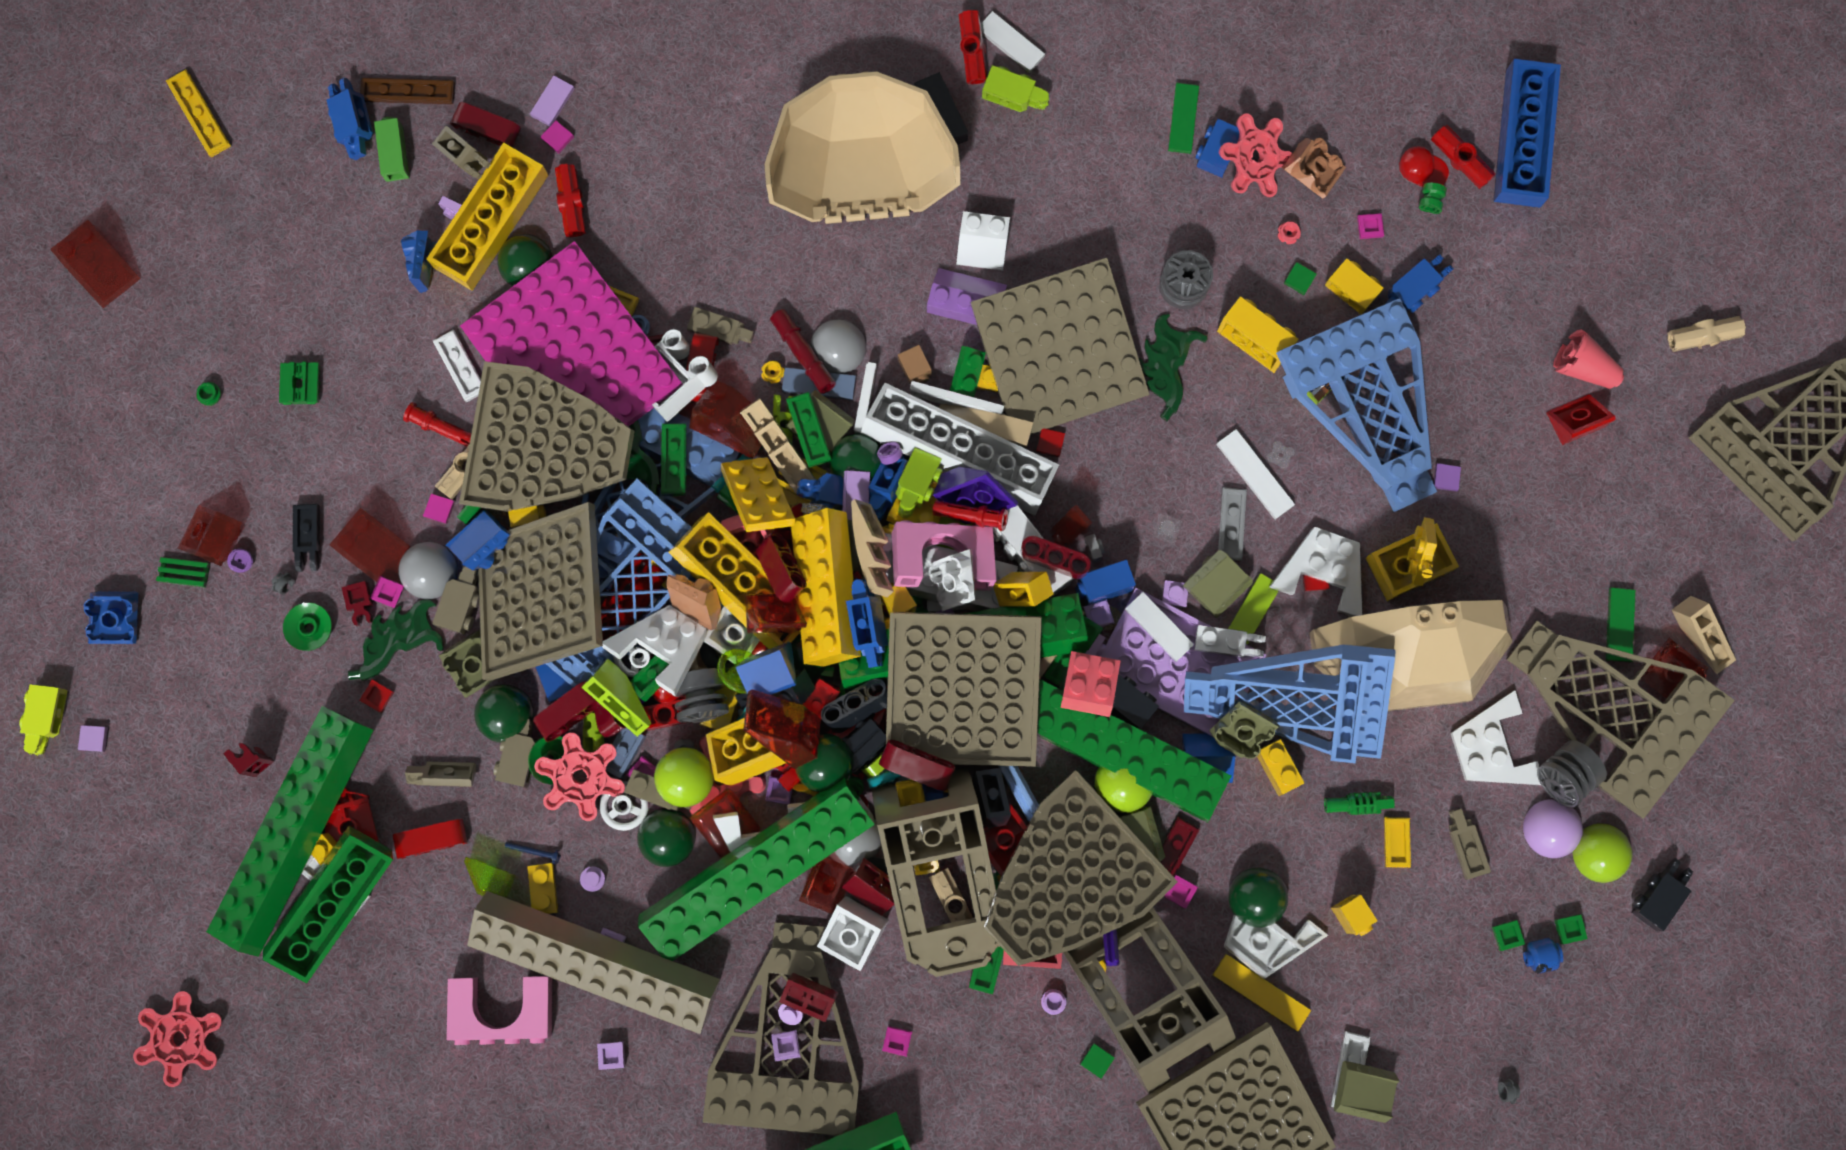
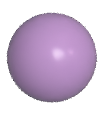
M1547 799L1536 803L1529 809L1524 819L1523 832L1527 843L1536 853L1547 858H1561L1569 855L1576 849L1582 838L1583 825L1579 814L1573 807L1564 806L1554 799Z

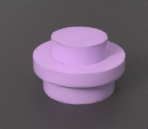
M588 867L581 873L580 883L587 891H598L605 883V874L598 867Z
M1056 989L1046 991L1041 998L1042 1008L1051 1015L1061 1013L1066 1006L1064 994Z
M781 1004L778 1014L784 1023L796 1025L802 1020L803 1012Z

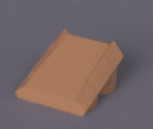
M1305 138L1297 145V148L1282 168L1324 199L1346 167L1338 155H1330L1327 152V143L1322 138L1314 140Z
M668 575L667 589L672 607L709 630L716 629L721 605L717 590L713 587L712 583L701 578L692 582L683 575Z

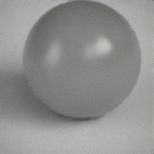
M836 319L823 323L816 329L810 342V346L819 361L824 362V366L829 373L846 374L853 371L861 364L866 353L864 335L856 325L846 320Z
M421 542L410 547L404 553L399 563V578L402 585L410 594L421 599L441 597L446 582L452 579L456 580L458 574V566L453 554L446 547L435 542Z
M873 817L874 826L829 855L831 859L839 865L854 868L863 858L867 860L875 857L881 847L876 819Z

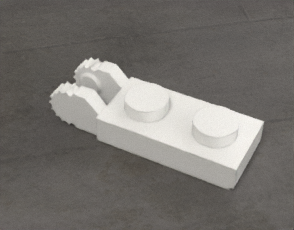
M1198 625L1194 650L1238 657L1251 656L1261 658L1264 657V651L1260 649H1245L1246 641L1255 643L1265 642L1266 636Z

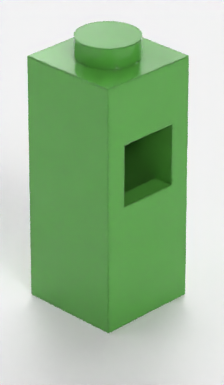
M385 117L380 121H374L382 177L386 182L408 179L409 171L402 124L398 118Z

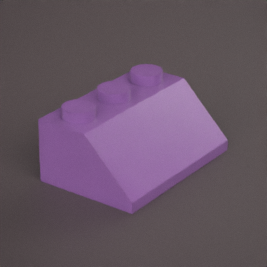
M938 268L927 302V313L977 325L970 302L1006 291L1007 285Z

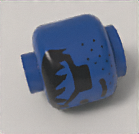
M1550 938L1529 942L1526 952H1523L1525 965L1531 967L1537 974L1557 970L1560 967V963L1564 960L1559 943H1555Z

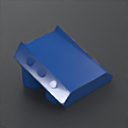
M417 230L403 237L401 244L406 257V269L409 280L422 293L428 290L432 266L426 258L436 245V242H432L429 238L428 231Z
M484 508L445 546L467 568L471 570L488 569L494 562L493 553L504 548L511 534Z
M97 591L90 593V599L84 603V612L89 616V624L85 628L88 644L136 643L138 592Z

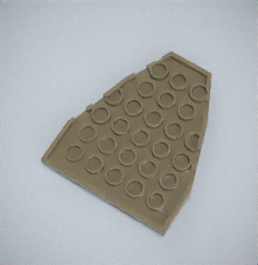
M484 361L459 504L500 511H512L576 498L626 480L634 430L595 401L532 368Z
M1075 770L1037 806L1002 874L984 928L1013 961L1020 966L1073 950L1143 917L1178 881Z

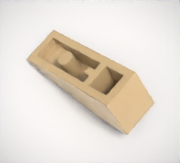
M1690 596L1672 609L1682 631L1716 674L1736 661L1709 603Z

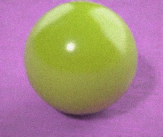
M687 747L673 749L666 753L656 766L654 773L655 787L659 795L671 805L677 807L694 806L702 802L713 787L714 775L712 765L708 758L698 750Z
M1099 767L1096 772V793L1113 811L1121 813L1136 811L1142 808L1152 796L1151 792L1136 784V777L1130 775L1128 769H1120L1114 773Z
M1602 823L1584 828L1582 838L1573 851V859L1578 870L1588 879L1600 883L1612 882L1622 877L1629 869L1633 856L1632 847L1626 835L1618 828Z

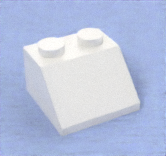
M963 211L956 265L1003 271L1010 217Z
M725 606L721 607L717 628L714 630L706 628L707 636L704 640L705 643L736 666L750 656L760 641Z
M845 896L837 905L817 947L861 971L877 945L889 920Z

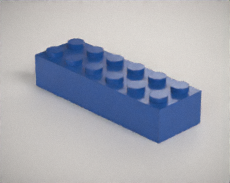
M1513 59L1506 70L1494 202L1541 208L1549 198L1561 64Z

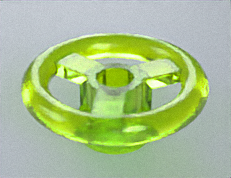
M731 649L723 653L718 661L717 669L720 679L729 689L738 693L746 694L747 692L745 687L742 686L743 683L736 670V666L744 658L753 656L749 651ZM736 656V664L726 673V661Z

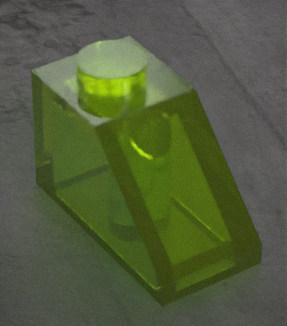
M465 857L464 863L477 894L484 896L489 891L507 898L516 877L515 874L472 857Z

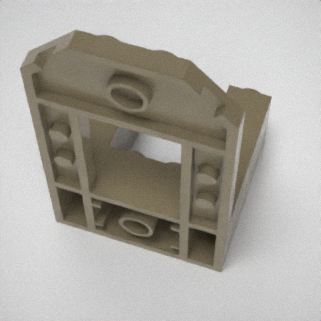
M968 767L954 770L947 786L949 797L900 807L896 783L871 788L878 831L907 961L914 965L922 966L935 977L986 966L991 959L992 953L997 947H1000L984 928L996 889L979 804ZM962 855L975 918L926 928L913 865Z
M1153 907L1143 917L1117 928L1118 950L1137 938L1142 937L1177 990L1133 1016L1099 963L1105 959L1103 935L1073 950L1063 952L1114 1033L1131 1069L1147 1094L1171 1081L1166 1069L1206 1045L1211 1054L1214 1055L1237 1041L1226 1013Z

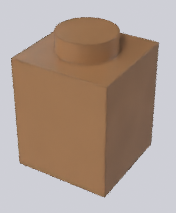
M920 345L898 354V362L910 385L912 381L924 384L929 380L932 370Z

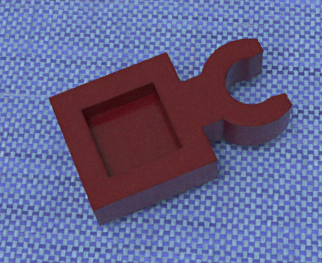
M362 581L341 587L347 611H354L352 616L353 624L357 627L360 626L359 618L363 615L366 616L368 623H372L373 616L366 609V607L373 605L368 582Z

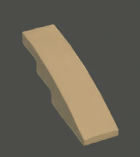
M758 398L740 411L754 431L755 436L768 452L771 460L796 494L798 481L801 479L816 480L761 398Z
M940 403V409L1016 445L1027 447L1033 422L988 411Z
M854 499L851 502L852 525L863 575L871 593L888 597L894 592L885 574L891 567V564L882 547L889 540L872 505Z

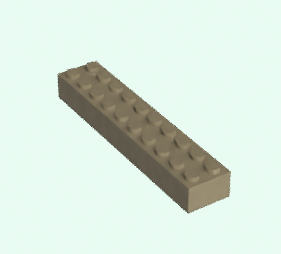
M489 891L485 893L474 909L467 946L701 1034L710 1015L720 979Z

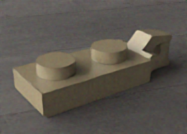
M694 307L687 326L688 331L719 337V341L731 345H738L739 340L752 343L754 337L753 331L745 329V325L738 320Z
M427 762L424 766H407L405 771L406 783L425 786L472 787L477 767L475 763Z
M633 769L624 793L668 810L677 811V806L669 804L659 795L655 787L654 777Z
M1462 809L1450 811L1449 814L1453 824L1448 826L1449 834L1465 880L1490 873L1491 870L1475 824H1472L1471 819L1465 820Z

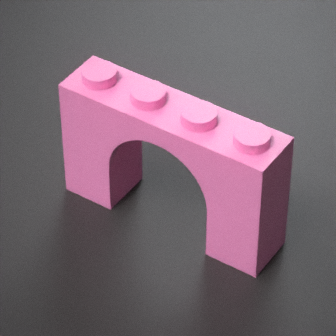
M908 520L895 523L891 533L894 586L918 588L923 578L922 551L928 546L941 544L953 548L958 553L972 549L974 590L991 591L996 582L993 527L982 528L977 524L963 526L958 523L948 525L935 522L913 523Z
M478 977L448 979L447 1040H454V1045H469L470 1040H480L479 1044L481 1045L495 1044V1039H505V1044H519L520 1039H530V1043H545V1038L552 1037L551 977H523V1005L521 1013L513 1024L505 1028L494 1027L481 1017L478 1010Z

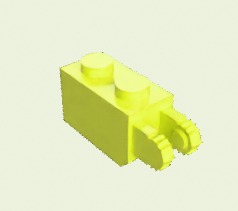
M29 685V690H27L24 697L26 704L24 714L21 716L19 723L20 733L25 734V745L23 748L25 752L31 755L36 754L37 756L43 754L49 737L54 738L60 733L68 690Z

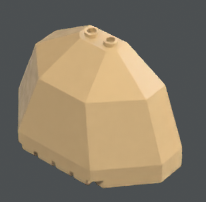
M879 72L838 74L827 77L784 104L765 161L766 187L770 204L811 222H819L825 218L826 224L842 223L841 216H846L847 222L865 220V214L870 215V220L889 218L888 212L893 211V217L910 216L909 210L922 212L960 185L958 145L926 90Z
M1502 600L1457 601L1405 607L1350 617L1309 632L1312 650L1337 645L1396 650L1388 711L1472 701L1513 642L1508 609ZM1341 659L1314 662V666L1324 675L1337 676L1340 674Z

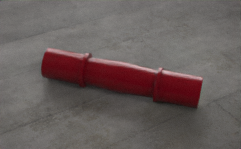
M785 309L776 311L770 317V321L780 334L782 341L788 344L796 359L806 370V376H809L820 394H825L832 390L836 385L835 380L824 366V362L819 361L812 347L800 333L801 329L796 326Z

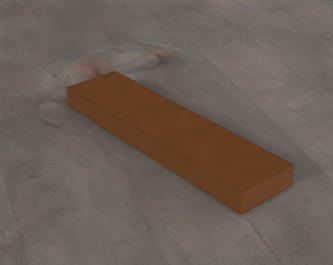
M361 78L360 94H363L365 102L453 104L455 82L453 80Z

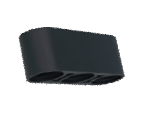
M872 679L823 707L821 718L831 732H844L860 721L886 708L888 688L881 679ZM882 691L879 696H874L877 692ZM856 704H860L859 707L852 709ZM839 716L836 720L831 721L833 717Z

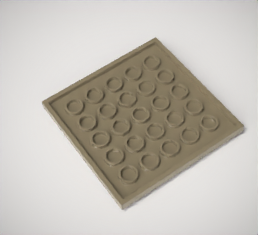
M1107 258L970 302L998 393L1004 406L1005 415L1033 422L1030 434L1150 395Z
M587 502L507 530L511 535L508 537L504 548L493 553L494 562L488 569H478L483 680L491 681L603 646L595 504Z
M890 612L886 744L890 739L896 740L945 759L952 764L1036 767L1041 616Z
M1268 1022L1136 1101L1162 1150H1332L1336 1147Z

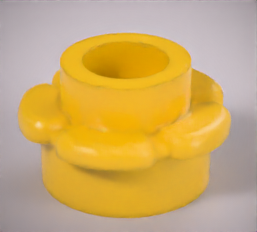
M769 361L762 366L763 373L761 376L764 381L776 384L780 382V378L784 377V368L781 367L779 362Z

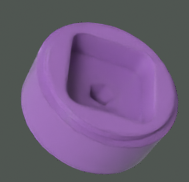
M897 442L886 443L877 452L881 463L886 465L898 461L903 454Z
M235 549L230 552L227 558L229 568L238 573L246 572L253 563L252 555L245 549Z

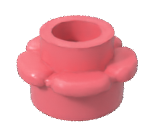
M1294 222L1283 223L1278 228V238L1281 242H1286V244L1296 243L1297 239L1301 236L1299 226Z

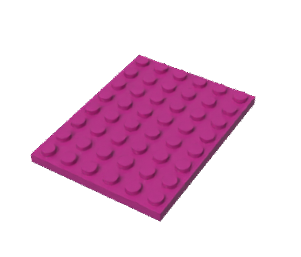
M575 241L460 325L486 362L532 368L595 401L628 427L653 409L652 404L655 402L657 404L661 403L683 386Z

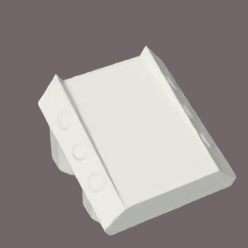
M972 549L933 562L928 573L931 581L937 584L938 591L936 597L938 603L942 606V611L975 600Z

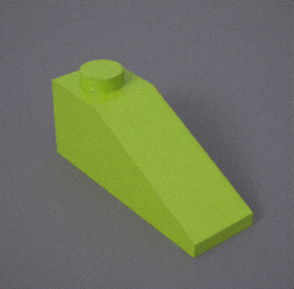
M607 659L596 669L582 688L638 737L651 725V722L627 675L617 665Z

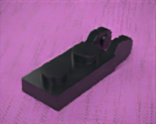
M318 504L293 505V552L297 572L304 571L303 553H309L311 570H319L320 514Z

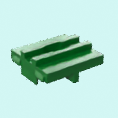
M318 362L280 363L279 403L283 405L319 403L320 364ZM297 379H303L301 388H296Z

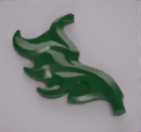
M1164 314L1156 320L1154 325L1155 344L1150 345L1148 339L1145 340L1144 349L1148 357V363H1143L1142 359L1139 358L1143 374L1153 379L1146 383L1148 388L1166 403V408L1160 415L1166 422L1174 413L1176 414L1181 404L1183 387L1177 371L1179 367L1184 366L1190 344L1194 340H1199L1203 343H1206L1208 340L1206 335L1198 331H1188L1185 333L1170 328L1167 324L1170 314Z
M639 420L629 426L634 430V437L626 479L635 480L638 478L645 481L648 488L657 495L658 486H660L659 471L654 461L640 449L643 437Z
M421 600L415 603L405 615H400L402 607L398 606L390 613L388 620L383 624L381 623L383 617L381 614L375 617L371 625L374 638L366 637L363 644V666L357 670H349V680L361 679L363 681L377 676L388 667L395 653L399 650L408 652L426 642L433 641L436 643L437 650L443 651V639L439 633L432 630L427 619L429 608L437 607V605L431 600Z

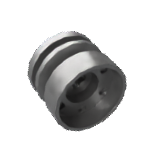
M1183 250L1173 254L1167 260L1159 281V290L1163 299L1170 306L1178 309H1191L1199 305L1205 299L1213 280V268L1206 257L1193 250ZM1183 275H1185V276H1189V275H1190V276H1192V277H1191V279H1190L1189 277L1183 278Z
M700 669L687 673L675 696L685 698L675 704V709L683 710L677 714V721L705 722L729 712V706L721 704L727 700V696L714 693L725 686L721 669Z
M1569 740L1555 752L1554 756H1551L1537 769V777L1543 789L1554 800L1567 807L1577 806L1589 795V791L1597 788L1607 776L1605 765L1600 757L1591 748L1576 740Z

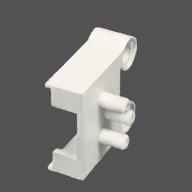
M675 329L667 331L663 335L662 340L654 346L683 384V386L661 403L657 404L655 402L652 404L654 409L667 422L705 387L713 385L718 378L717 371L708 359L703 356L694 358L689 364L688 371L676 361L686 358L689 355L691 346L680 331Z

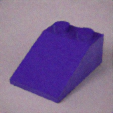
M957 467L942 473L933 493V496L939 501L979 508L985 505L988 506V509L1001 511L1002 509H1010L1018 505V501L988 471ZM959 520V521H961L962 523H964L965 525H966V524H969V523H972V522H970V521H962V520Z

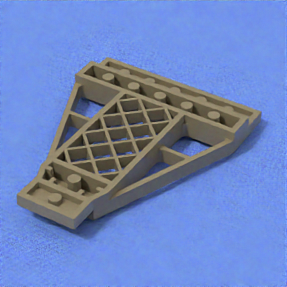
M1846 357L1827 366L1727 402L1688 437L1792 542L1797 540L1812 524L1818 522L1834 507L1833 501L1846 473V451L1840 465L1827 451L1846 433V423L1842 426L1841 419H1846V414L1841 413V402H1846ZM1803 380L1809 381V384L1784 408L1779 406L1768 395L1770 392ZM1823 385H1830L1834 389V397L1824 396ZM1817 386V396L1808 395ZM1759 397L1773 411L1774 417L1758 431L1734 406ZM1807 400L1817 401V412H1807ZM1824 401L1834 402V413H1824ZM1800 402V412L1791 411ZM1790 416L1801 417V428H1790ZM1807 417H1818V429H1808ZM1784 418V427H1774ZM1824 418H1835V430L1825 429ZM1773 432H1784V444H1774ZM1791 433H1801V445L1791 444ZM1808 433L1818 434V446L1808 445ZM1825 434H1833V435L1825 442ZM1777 449H1784V456ZM1791 449L1801 450L1802 461H1791ZM1808 450H1816V451L1808 458ZM1819 458L1835 473L1826 498L1802 475Z
M1538 621L1534 622L1506 659L1528 676L1569 740L1577 741L1555 707V702L1592 728V733L1583 744L1589 746L1593 739L1600 734L1624 752V755L1606 779L1599 785V788L1642 819L1646 817L1735 701L1691 669L1556 635ZM1594 651L1642 662L1644 665L1635 677L1630 680L1596 656ZM1577 652H1579L1580 654H1582V655L1584 656V657L1574 658V656L1577 654ZM1585 659L1587 674L1574 675L1572 661ZM1590 661L1605 672L1592 673ZM1650 665L1684 674V677L1664 703H1661L1638 685L1639 679ZM1568 666L1570 676L1559 677ZM1606 674L1608 689L1595 690L1593 676ZM1588 676L1590 691L1577 693L1575 678ZM1611 676L1622 683L1624 687L1612 688ZM1570 679L1572 693L1559 695L1557 680ZM1626 689L1628 704L1615 705L1613 691ZM1608 691L1611 706L1597 707L1595 693ZM1631 691L1645 701L1633 703ZM1591 694L1593 708L1580 710L1577 695ZM1573 696L1574 706L1562 697ZM1647 704L1649 718L1636 720L1634 705ZM1629 706L1631 721L1618 722L1616 708ZM1652 706L1658 709L1654 716ZM1611 709L1613 723L1600 725L1598 710ZM1593 711L1595 721L1582 712ZM1649 721L1638 735L1637 723ZM1632 724L1634 738L1621 739L1619 725ZM1614 726L1615 736L1603 727ZM1634 741V742L1631 744L1630 747H1629L1628 745H1626L1625 743H1623V742Z
M775 922L772 948L708 1070L703 1123L828 1135H842L855 1129L859 1081L836 1000L832 1010L841 1041L820 1039V1020L811 1017L804 1024L799 1022L798 1025L800 1027L796 1030L798 1032L802 1029L811 1040L799 1050L801 1058L808 1065L805 1070L796 1075L788 1065L793 1059H789L787 1061L781 1060L783 1065L772 1073L763 1062L774 1053L773 1045L766 1035L775 1027L781 1033L785 1032L779 1025L783 1021L777 1022L768 1011L781 998L771 985L781 976L787 982L788 978L786 975L795 973L809 980H812L810 977H817L819 984L832 989L822 949L817 947L824 933V927ZM770 973L779 974L771 982H769ZM761 985L762 994L758 1031L756 1033L736 1032L735 1029L757 986ZM768 988L777 998L769 1007H767ZM767 1014L775 1025L764 1033ZM814 1019L812 1037L804 1026ZM732 1036L749 1037L756 1040L753 1073L717 1070V1064ZM764 1039L772 1051L761 1059ZM812 1044L811 1060L809 1062L802 1051ZM819 1045L843 1046L852 1077L851 1083L818 1080L815 1078L817 1049ZM761 1065L769 1075L760 1074ZM786 1066L794 1077L776 1076L775 1074ZM809 1070V1079L800 1078Z

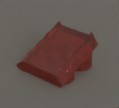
M1670 637L1653 657V660L1691 669L1703 678H1706V671L1709 668ZM1650 665L1640 679L1667 699L1684 677V674Z
M730 788L725 789L690 816V820L720 858L725 857L731 852L713 819V815L738 812L741 835L757 833L760 830V826Z

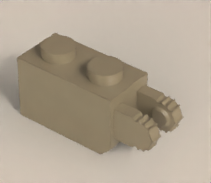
M445 126L432 143L457 166L478 180L482 177L478 171L482 167L489 168L491 165L484 155L448 126Z
M465 566L460 573L458 581L452 579L446 582L432 623L433 625L465 635L466 630H471L474 622V617H472L474 607L478 608L480 605L477 569L471 570Z
M528 719L525 727L519 734L501 741V759L496 762L493 772L496 775V781L528 788L532 774L528 765V756L532 746L536 743V739L531 738L534 723L530 724V719Z

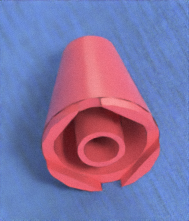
M1582 329L1575 331L1568 337L1571 341L1567 346L1562 344L1553 362V366L1556 368L1554 370L1560 374L1608 389L1618 387L1624 379L1623 368Z

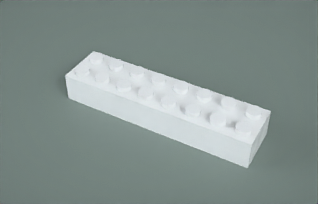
M884 383L870 408L861 434L882 444L897 442L903 454L910 457L914 448L941 458L939 468L943 469L942 472H947L957 467L988 471L1018 501L1020 509L1036 515L1059 466L1055 462L887 383Z

